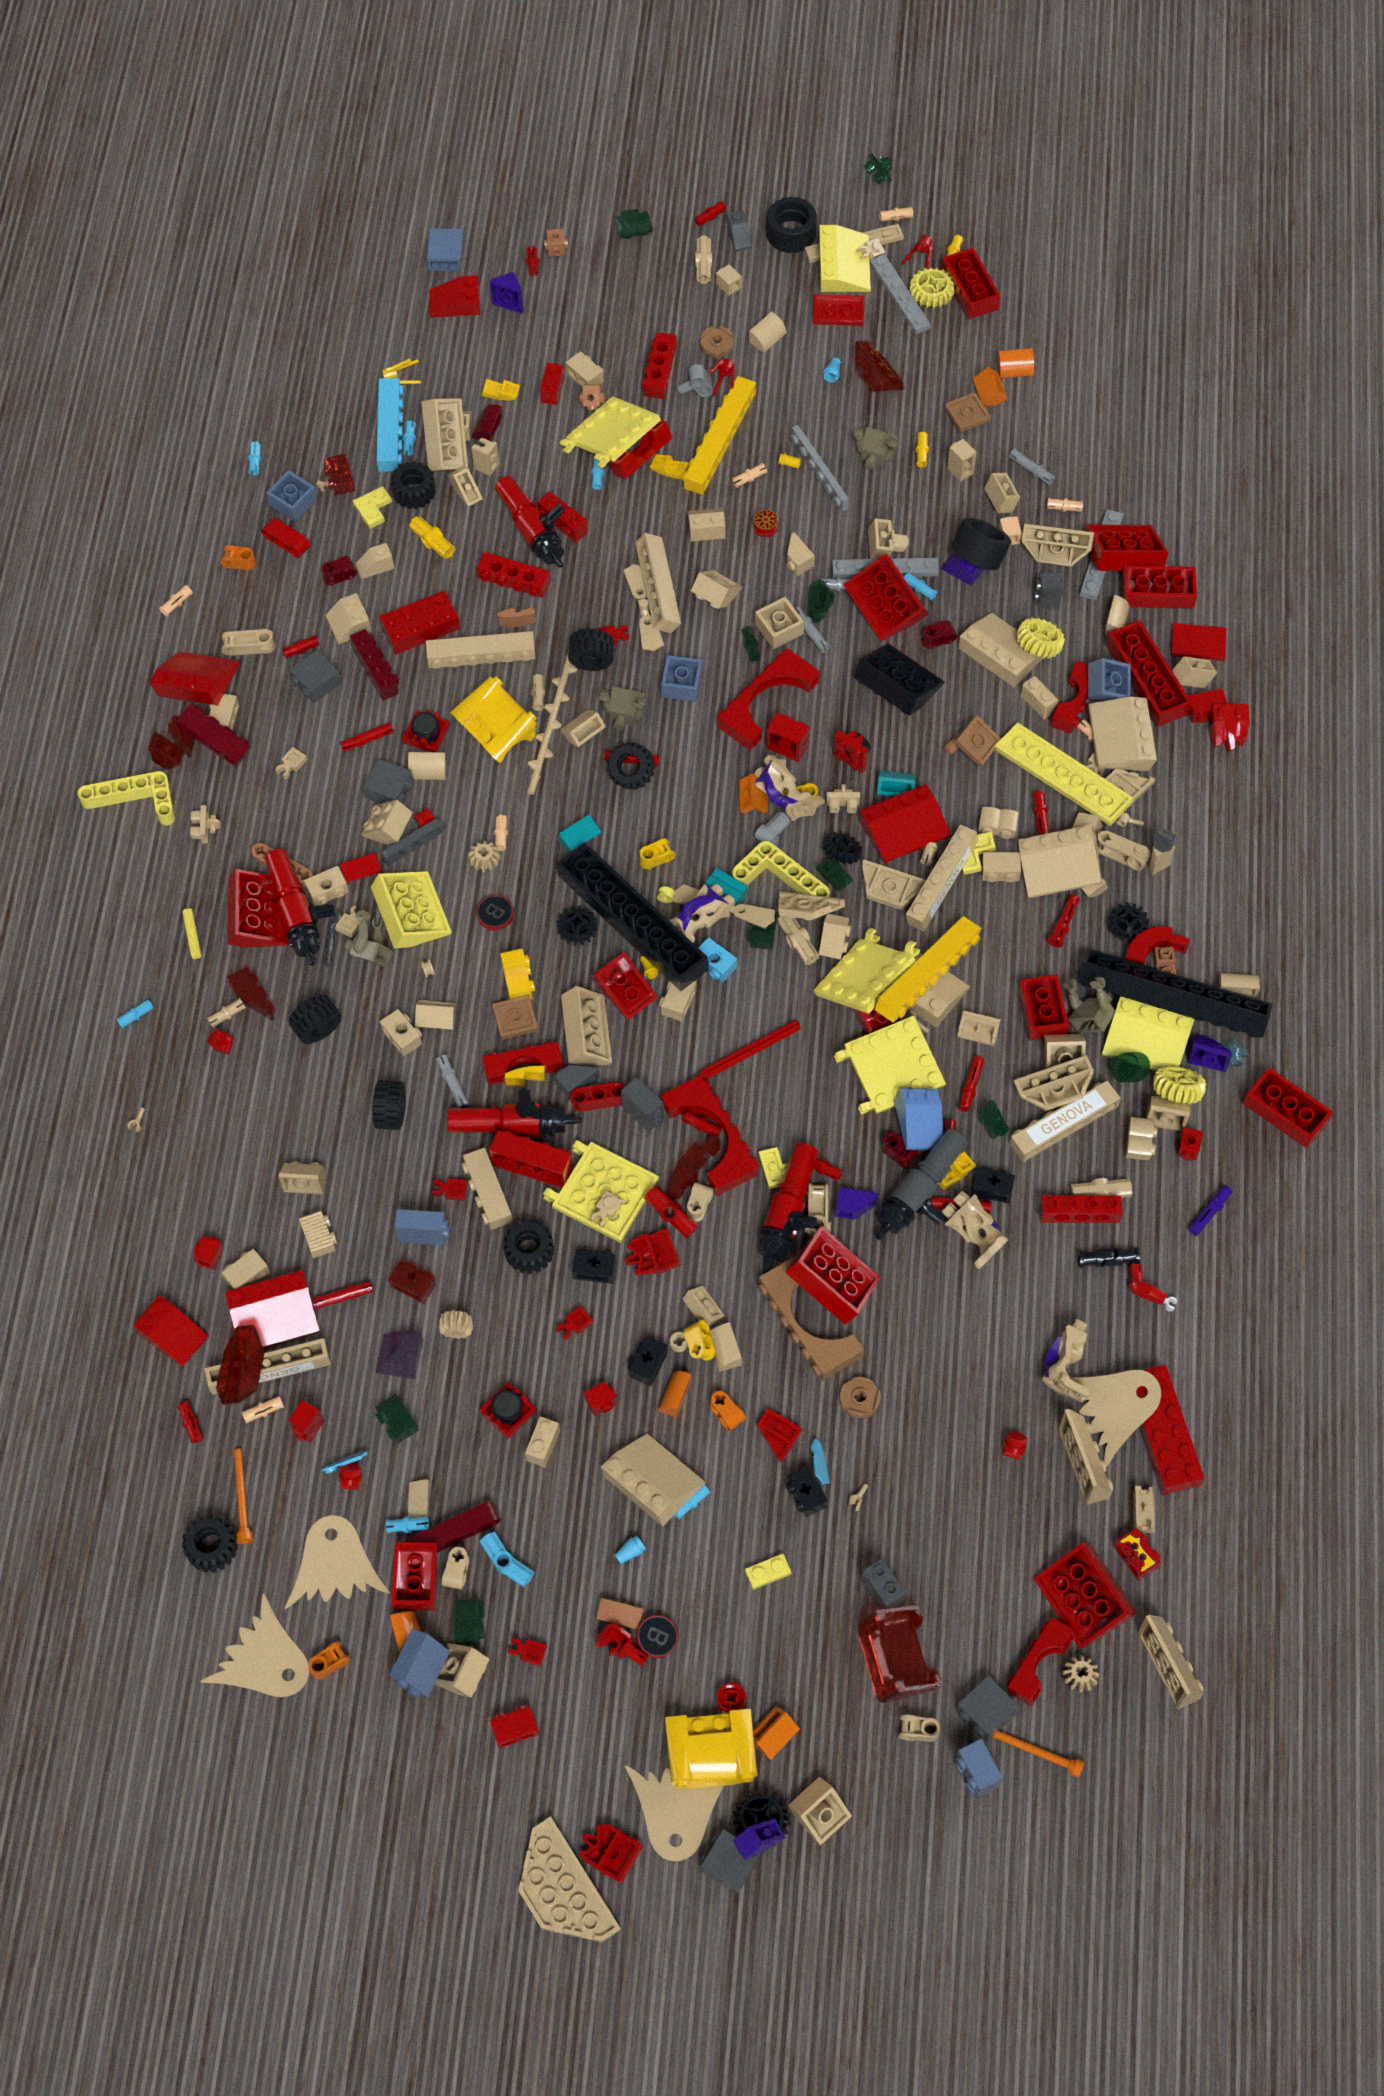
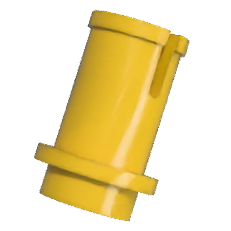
M781 453L778 464L799 469L801 458Z
M641 956L640 962L645 970L644 975L648 979L656 978L659 970L644 956Z

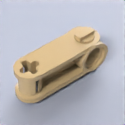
M268 629L230 631L222 634V640L224 641L222 653L225 655L268 654L276 646L273 632Z
M1101 831L1098 834L1097 847L1099 854L1137 871L1145 867L1146 862L1151 856V851L1146 846L1137 844L1110 831Z
M809 1183L808 1216L817 1217L816 1222L818 1226L824 1227L831 1234V1222H828V1183H825V1185H812V1183ZM805 1228V1233L810 1238L817 1231L816 1229Z

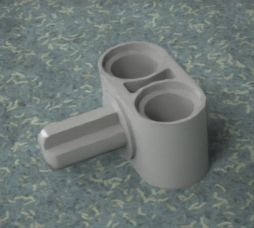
M692 365L688 370L690 380L677 386L679 394L693 389L701 397H708L713 393L711 376L701 365Z

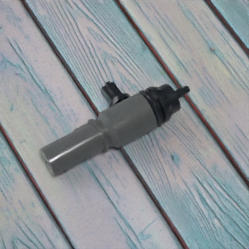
M948 1129L923 1161H919L918 1168L911 1169L890 1197L887 1198L886 1203L882 1206V1213L877 1218L882 1225L875 1236L877 1240H881L888 1231L898 1234L902 1228L908 1227L911 1221L915 1220V1212L920 1216L925 1214L937 1225L944 1220L945 1216L931 1205L933 1202L931 1198L938 1189L937 1183L943 1181L951 1171L950 1167L968 1145V1141L954 1129Z

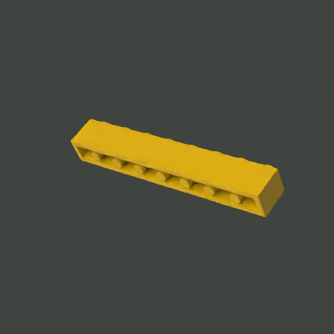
M737 376L734 388H729L728 395L725 394L722 406L717 409L715 420L712 419L708 433L705 432L702 444L697 447L695 458L690 460L689 469L683 474L684 489L701 495L705 493L756 395L755 381Z
M963 916L878 998L875 1011L891 1022L902 1018L909 1007L912 1008L916 1004L920 996H925L930 986L934 987L941 975L944 977L950 967L955 966L962 955L965 956L969 952L972 945H977L981 938L979 934L982 928Z

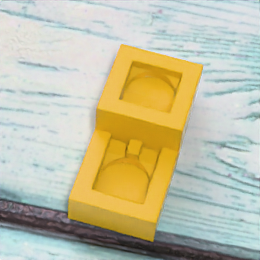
M486 379L482 396L496 400L513 401L517 398L520 385L506 380L502 384Z
M656 454L650 469L659 474L682 480L684 472L689 469V463L673 461L672 456Z
M545 1066L523 1067L506 1073V1086L525 1087L526 1080L545 1081Z
M965 1152L961 1153L950 1167L951 1171L938 1185L943 1190H946L968 1175L977 1165Z

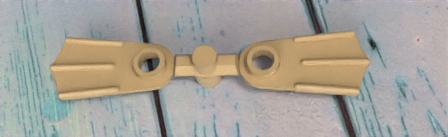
M633 564L624 569V574L633 597L639 599V610L642 616L639 621L642 650L655 652L664 646V642L659 630L653 627L652 618L648 611V600L644 599L647 595L640 565Z
M683 884L675 890L673 901L674 903L684 905L693 899L699 890ZM739 904L730 909V912L735 917L764 929L772 922H775V910L746 904Z

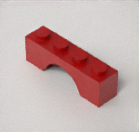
M661 420L642 437L639 446L631 452L625 451L614 462L609 461L614 475L626 480L672 439L666 421Z
M1076 661L1069 681V685L1076 691L1077 696L1072 701L1058 703L1051 723V727L1070 734L1074 727L1077 728L1081 719L1079 714L1084 713L1087 705L1085 700L1090 699L1088 698V664Z
M546 1042L539 1046L530 1045L524 1049H510L504 1053H490L487 1056H483L488 1085L505 1082V1074L522 1064L545 1066L546 1074L557 1072L563 1068L558 1042Z
M1052 1617L1048 1623L1045 1622L1043 1624L1038 1640L1035 1639L1031 1643L1028 1656L1021 1659L1016 1675L1013 1674L1007 1683L1009 1694L1031 1707L1043 1690L1041 1682L1036 1676L1039 1663L1051 1654H1065L1075 1638L1074 1629Z

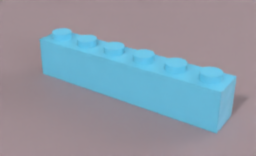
M379 378L378 472H393L395 469H398L399 464H402L400 450H403V443L400 437L403 436V426H400V423H403V412H401V409H404V402L401 399V395H404V386L400 385L399 378Z

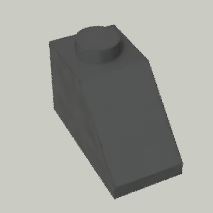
M743 210L727 213V229L735 252L751 249L748 225Z
M568 1065L566 1068L559 1069L554 1077L557 1087L571 1100V1092L574 1089L590 1086L600 1078L597 1067Z

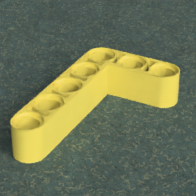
M162 771L85 785L78 790L81 804L86 809L153 797L160 823L162 825H171L175 821L170 784L166 774Z
M763 841L758 844L734 867L732 872L733 878L748 886L767 868L799 894L830 897V890L826 885L769 841Z

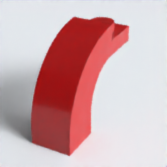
M1159 926L1149 928L1137 935L1131 942L1126 960L1144 965L1147 955L1154 951V947L1173 946L1174 951L1186 954L1190 938L1172 934L1173 927Z

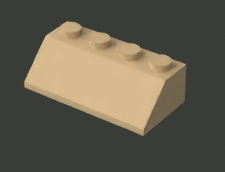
M431 399L421 401L429 470L431 469L432 472L451 471L460 467H468L462 399Z
M575 986L561 995L568 1063L590 1067L609 1065L612 1063L605 997L602 994Z

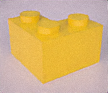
M523 949L500 953L509 999L529 995L530 999H533L532 992L535 991L533 980L529 981L528 975H531L528 955H524Z

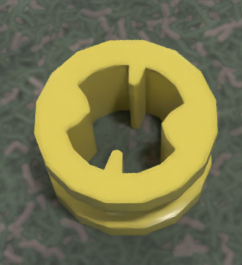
M665 886L660 887L657 899L664 903L673 902L674 889Z

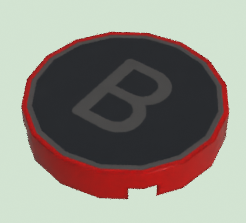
M491 895L484 898L477 907V918L480 925L492 931L506 928L514 917V909L511 902L506 897L500 895Z
M660 1615L646 1618L641 1622L636 1632V1641L639 1649L646 1655H649V1657L656 1659L670 1654L678 1642V1632L674 1623L667 1617Z

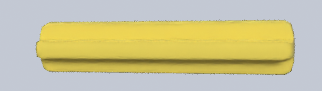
M191 908L184 909L182 913L192 959H199L202 955L193 911Z

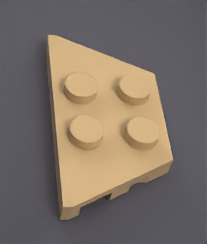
M1118 768L1105 778L1134 798L1133 803L1155 783V779L1152 777L1149 779L1139 777L1137 773H1129Z
M865 859L862 861L866 899L899 910L904 909L915 900L926 882L925 879Z
M779 892V916H787V918H803L809 921L845 907V899Z

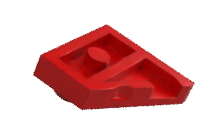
M767 1408L757 1424L758 1430L779 1462L783 1463L803 1429Z

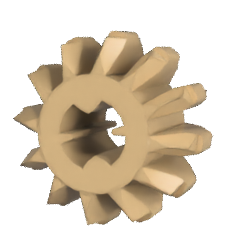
M485 840L483 844L477 842L476 847L471 846V852L468 854L470 865L474 866L476 871L482 869L483 873L485 869L492 871V866L497 867L498 861H500L499 849L494 847L492 842L487 845Z
M460 1310L446 1311L439 1319L440 1333L452 1339L467 1338L473 1330L472 1316Z
M1081 1655L1079 1661L1072 1657L1071 1663L1066 1662L1065 1667L1067 1670L1063 1671V1675L1067 1678L1064 1682L1065 1684L1072 1683L1071 1690H1074L1077 1686L1079 1693H1082L1083 1687L1090 1691L1091 1685H1097L1096 1678H1099L1100 1674L1095 1672L1098 1668L1097 1664L1090 1665L1091 1658L1085 1662L1084 1656ZM1083 1671L1085 1674L1082 1677H1079L1078 1673Z

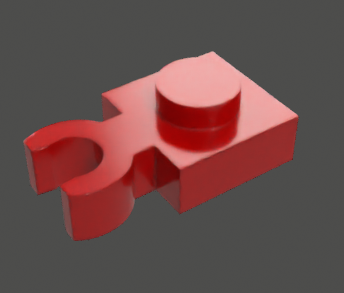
M615 625L597 628V630L609 633L613 637L614 644H618L617 639L629 640V633L623 634V632H628V626L626 625L619 627V629H615Z
M447 1179V1184L440 1180L433 1181L434 1186L441 1187L439 1190H432L433 1196L439 1197L446 1194V1200L466 1201L467 1180Z
M579 1306L565 1317L567 1323L558 1325L556 1331L557 1333L561 1330L567 1331L562 1336L565 1341L571 1337L573 1331L578 1335L593 1324V1320Z
M516 1638L511 1639V1643L516 1644L518 1648L516 1650L508 1649L509 1655L518 1656L520 1654L522 1655V1662L539 1667L542 1666L547 1650L546 1644L527 1639L524 1645Z

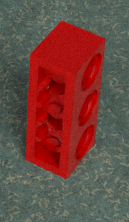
M549 491L537 501L538 508L542 513L548 514L557 504H560L565 509V512L555 521V527L577 543L588 533L587 519Z

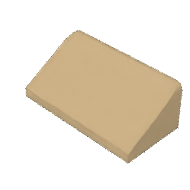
M703 1285L688 1290L683 1297V1301L697 1320H704L709 1327L725 1317Z
M429 1479L409 1482L408 1516L410 1518L426 1516L429 1520Z

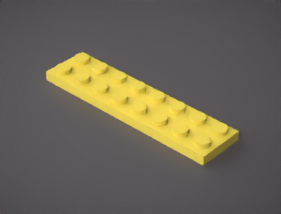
M1018 722L995 745V751L1091 814L1099 816L1100 820L1109 826L1133 803L1134 798Z

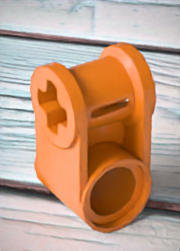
M233 545L225 546V554L220 561L223 567L243 570L255 568L257 562L251 548Z
M717 1391L712 1395L710 1409L726 1430L730 1432L746 1420L743 1411L735 1405L725 1392Z
M338 1641L313 1656L309 1661L308 1667L313 1678L323 1679L347 1665L351 1659L345 1655L341 1649V1643ZM316 1664L324 1665L321 1671L313 1669Z

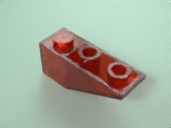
M248 967L227 976L229 985L237 999L240 998L245 1005L268 1019L275 1020L273 1016L275 1009L271 1001H266L265 997L267 995L263 987H258L257 983L259 980L254 972L251 973Z

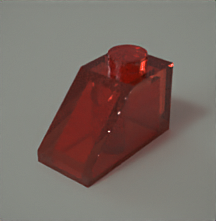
M173 715L172 722L168 724V733H171L173 741L187 757H191L195 738L177 727V720L180 716Z
M157 732L153 733L148 747L152 761L167 771L180 765L185 751Z

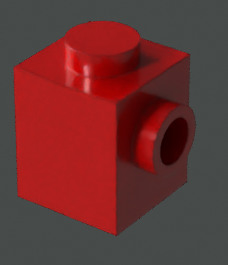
M1184 1128L1177 1156L1182 1157L1184 1160H1197L1203 1132Z
M202 1236L200 1242H197L194 1248L195 1255L193 1258L196 1264L215 1270L224 1249L221 1241L212 1236L208 1238Z
M606 1381L584 1392L585 1401L594 1416L601 1412H609L615 1406L617 1395L612 1386L608 1387Z

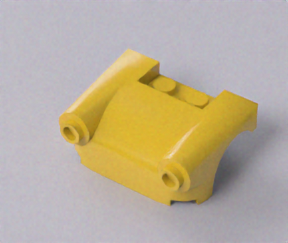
M490 676L450 713L482 744L495 760L501 763L507 752L515 744L523 740L531 742L535 738L537 717L531 711L527 712L501 686L503 682L497 676L494 678Z
M751 1709L729 1711V1714L687 1718V1715L665 1717L671 1784L676 1786V1788L697 1789L737 1785L751 1782L758 1775Z

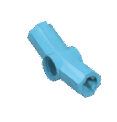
M495 1532L487 1534L480 1540V1544L493 1562L498 1573L506 1575L523 1588L529 1584L534 1571L514 1559L507 1552ZM502 1559H507L509 1561V1563L506 1566L498 1565L499 1561Z

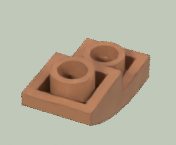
M533 607L523 609L517 613L514 608L505 609L497 613L498 624L502 627H519L536 623Z
M1154 947L1155 969L1176 975L1174 947Z
M600 1598L595 1619L637 1630L644 1609Z

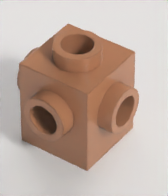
M563 229L547 230V239L544 240L545 250H548L549 257L565 256L568 240L564 238Z
M583 385V392H580V403H583V406H587V410H597V407L602 406V403L605 401L602 385ZM591 395L594 396V400H593V401H592L591 398H590Z

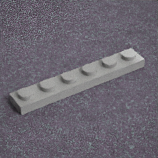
M883 254L870 259V266L915 335L931 328L930 322L911 296V293L886 255Z
M799 425L792 427V435L790 436L792 443L797 445L801 456L806 458L809 468L814 470L818 481L823 483L826 493L832 496L835 506L839 507L842 512L848 510L849 498Z
M1106 510L1102 525H1121L1124 514ZM1092 558L1080 596L1097 601L1106 571L1097 570L1092 562Z
M938 558L892 559L903 576L908 572L915 577L939 576ZM877 559L832 560L833 578H853Z

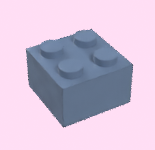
M289 470L266 492L269 506L294 522L318 500L315 486Z
M667 655L661 684L662 697L697 702L703 673V660Z
M1104 658L1088 663V698L1107 701L1130 697L1131 664Z
M982 1739L958 1751L955 1766L960 1775L964 1774L967 1780L965 1785L970 1794L974 1793L975 1797L978 1798L999 1787L1002 1776Z

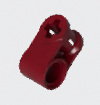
M348 556L326 562L321 568L324 574L323 581L330 586L350 580L357 575V570Z
M944 620L940 623L926 626L923 629L921 643L923 647L932 649L954 642L957 639V634L951 622Z
M887 1133L884 1136L882 1152L894 1160L900 1167L907 1169L911 1160L919 1155V1151L906 1150L904 1140L895 1133ZM887 1142H893L896 1146L890 1147L887 1145Z

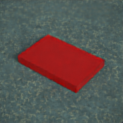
M814 294L813 324L863 326L864 296Z
M1173 623L1171 656L1225 661L1227 628Z

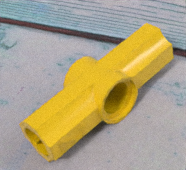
M421 516L414 517L409 527L421 538L422 543L428 549L432 548L443 559L452 557L455 547L444 538L440 529L436 526L432 527Z

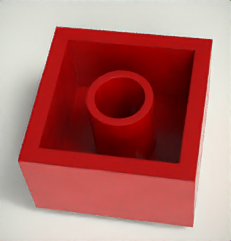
M776 713L767 728L766 749L799 763L809 747L810 727L803 722L791 719L787 715Z

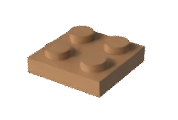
M975 392L944 405V409L960 433L991 421L990 414Z
M976 715L955 739L954 743L980 767L996 749L995 745L1001 738Z
M529 995L492 1004L501 1040L538 1031Z

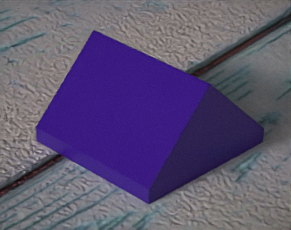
M514 272L491 279L492 304L523 314L522 288Z

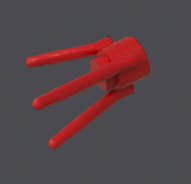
M922 235L918 243L915 244L914 248L903 260L902 265L910 259L916 250L921 253L928 252L925 268L929 270L931 252L933 251L931 246L933 243L932 238L928 235Z
M719 359L718 363L709 371L712 374L718 368L720 374L712 394L713 396L716 395L723 378L730 375V373V388H734L736 366L730 359Z

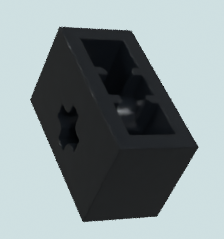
M976 1167L971 1197L975 1194L977 1198L1010 1204L1015 1175L1008 1171L998 1172L987 1167Z
M590 1249L576 1250L572 1271L573 1279L613 1284L616 1266L615 1254L608 1251L598 1253Z
M646 1336L644 1341L639 1342L636 1349L637 1355L635 1359L632 1358L627 1369L629 1370L630 1378L652 1387L668 1354V1345Z
M810 1465L787 1475V1483L785 1485L789 1494H793L797 1500L794 1503L799 1513L803 1512L804 1516L808 1517L827 1508L828 1500ZM805 1489L806 1492H809V1495H806L805 1492L802 1493V1490Z

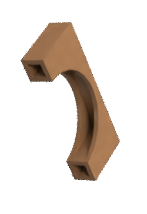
M795 1257L760 1276L758 1289L763 1296L766 1295L770 1300L768 1303L774 1312L777 1311L780 1315L779 1320L782 1326L789 1329L791 1332L790 1337L795 1344L798 1343L801 1347L800 1352L804 1359H809L811 1362L813 1373L817 1377L820 1376L822 1381L863 1358L864 1349L854 1334L842 1339L826 1340L810 1335L798 1325L792 1314L791 1300L799 1284L785 1273Z

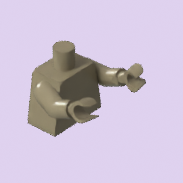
M855 427L853 437L856 438L857 450L861 453V459L866 461L865 467L873 469L875 464L884 466L887 461L893 459L898 449V436L866 427L865 435H863L862 431L864 428Z
M612 686L611 697H609L607 694L609 690H599V700L602 701L605 712L609 714V719L614 721L613 727L615 729L623 730L625 724L635 725L636 721L643 717L646 710L645 693Z
M362 911L356 912V918L360 920L358 935L354 938V941H346L345 950L350 951L351 956L388 968L393 950L383 946V932H381V929L384 927V921L381 919L380 926L376 927V918L372 920V925L375 928V932H373L374 940L369 941L367 940L368 925L366 921L369 920L370 913L366 911L364 914Z
M1102 977L1094 978L1097 981L1090 982L1091 987L1097 991V998H1088L1084 1002L1079 999L1078 993L1075 991L1076 981L1074 979H1069L1070 986L1069 983L1063 984V988L1069 991L1070 1005L1075 1010L1068 1020L1077 1033L1104 1032L1115 1013L1110 1003L1112 997L1103 990L1105 980Z

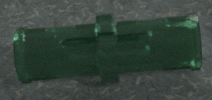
M746 626L741 630L744 637V647L748 651L749 660L756 662L761 658L757 647L758 641L754 637L753 628Z

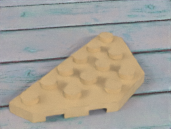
M551 1816L532 1828L518 1891L541 1929L602 1943L619 1932L621 1928Z

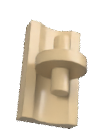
M841 784V789L827 792L826 806L829 807L830 813H838L840 806H847L848 813L857 812V808L860 805V792H852V789H845V784Z
M206 805L201 806V810L191 811L192 823H200V826L190 827L191 838L201 839L203 844L208 843L209 829L210 833H215V830L221 827L220 820L216 819L215 815H211L209 819Z

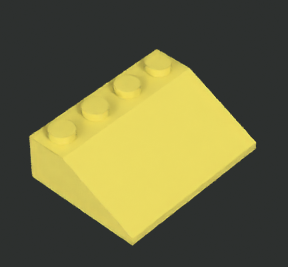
M838 225L819 226L820 292L871 291L869 256L864 260H860L863 253L861 251L856 252L859 246L869 241V235Z
M428 871L378 874L371 885V889L394 948L413 947L452 933Z
M1120 996L1102 1055L1155 1072L1163 1066L1171 1065L1175 1067L1177 1065L1179 1067L1194 1019Z

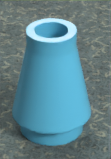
M832 358L823 371L824 379L827 382L833 383L839 379L841 361L838 358Z
M636 1535L633 1538L630 1537L621 1549L615 1553V1556L623 1564L643 1554L646 1547Z

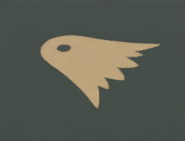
M1130 1370L1096 1377H1070L1071 1380L1089 1389V1396L1084 1399L1089 1400V1402L1080 1409L1079 1413L1086 1416H1095L1090 1425L1092 1433L1103 1431L1099 1446L1107 1443L1104 1457L1106 1467L1123 1443L1155 1412L1160 1403L1161 1388L1159 1382L1152 1374L1146 1371ZM1145 1386L1147 1388L1148 1394L1145 1398H1139L1136 1395L1138 1387Z
M329 1515L319 1519L310 1528L305 1542L298 1577L285 1609L293 1605L306 1592L307 1599L310 1600L317 1592V1589H319L324 1602L331 1598L336 1587L344 1597L350 1599L353 1584L363 1592H366L367 1583L379 1591L390 1594L367 1558L355 1528L347 1519L336 1515ZM332 1528L337 1531L336 1539H326L325 1533L328 1529Z
M263 1594L261 1602L262 1620L253 1616L255 1631L240 1627L239 1634L244 1645H230L225 1648L234 1661L219 1663V1666L224 1668L225 1671L210 1675L200 1682L233 1685L275 1697H287L296 1694L305 1686L309 1676V1667L305 1655L283 1629L274 1615L265 1594ZM288 1668L292 1669L295 1673L294 1678L290 1681H285L282 1678L283 1671Z
M625 1765L638 1794L646 1821L648 1836L654 1850L662 1858L669 1861H682L692 1856L701 1844L708 1820L724 1786L678 1789L671 1784L670 1769L668 1768L665 1769L659 1783L653 1773L648 1772L647 1781L634 1769ZM672 1834H679L682 1838V1843L677 1847H673L669 1843V1838Z

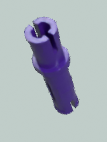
M1223 1185L1217 1194L1209 1199L1208 1205L1188 1228L1191 1234L1198 1236L1216 1212L1224 1207L1223 1204L1233 1192L1231 1188Z

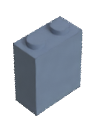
M430 228L427 253L428 271H462L465 241L463 229Z
M397 1209L394 1228L398 1243L446 1245V1239L450 1238L449 1220H446L444 1212Z
M412 1629L389 1676L396 1680L395 1684L397 1686L408 1689L407 1693L416 1698L419 1695L428 1698L450 1651L429 1634Z

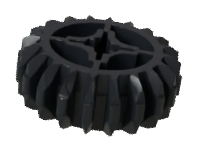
M756 1789V1796L749 1791V1799L745 1796L741 1797V1801L744 1804L736 1803V1808L740 1810L733 1811V1816L738 1817L733 1820V1825H740L735 1829L736 1833L744 1832L747 1829L744 1823V1814L749 1815V1818L754 1821V1825L758 1824L757 1816L760 1815L761 1817V1814L764 1815L765 1811V1820H772L769 1813L773 1806L780 1817L779 1827L784 1835L788 1834V1830L784 1827H790L791 1822L784 1819L790 1818L791 1813L784 1812L789 1807L788 1804L781 1806L784 1801L783 1797L775 1800L776 1792L768 1796L769 1789H765L764 1795H760V1789ZM758 1802L766 1803L761 1809L749 1808Z

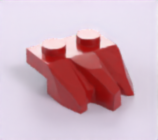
M1213 704L1211 706L1212 725L1210 727L1214 746L1219 747L1221 742H1223L1228 753L1235 749L1236 742L1239 746L1243 747L1250 725L1249 705Z
M668 1228L651 1235L646 1233L634 1238L627 1246L628 1250L634 1251V1254L626 1258V1265H638V1268L635 1270L636 1276L664 1273L681 1265Z
M610 1824L597 1825V1836L586 1833L581 1837L589 1845V1849L582 1850L579 1855L598 1872L622 1884L644 1846Z

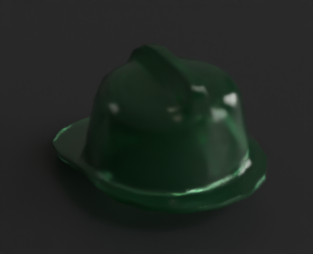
M823 580L814 581L808 590L807 616L814 623H818L825 618L828 609L835 600L833 590Z
M1140 1052L1118 1053L1111 1058L1109 1063H1106L1114 1079L1122 1083L1140 1082L1148 1075L1150 1070L1148 1057Z

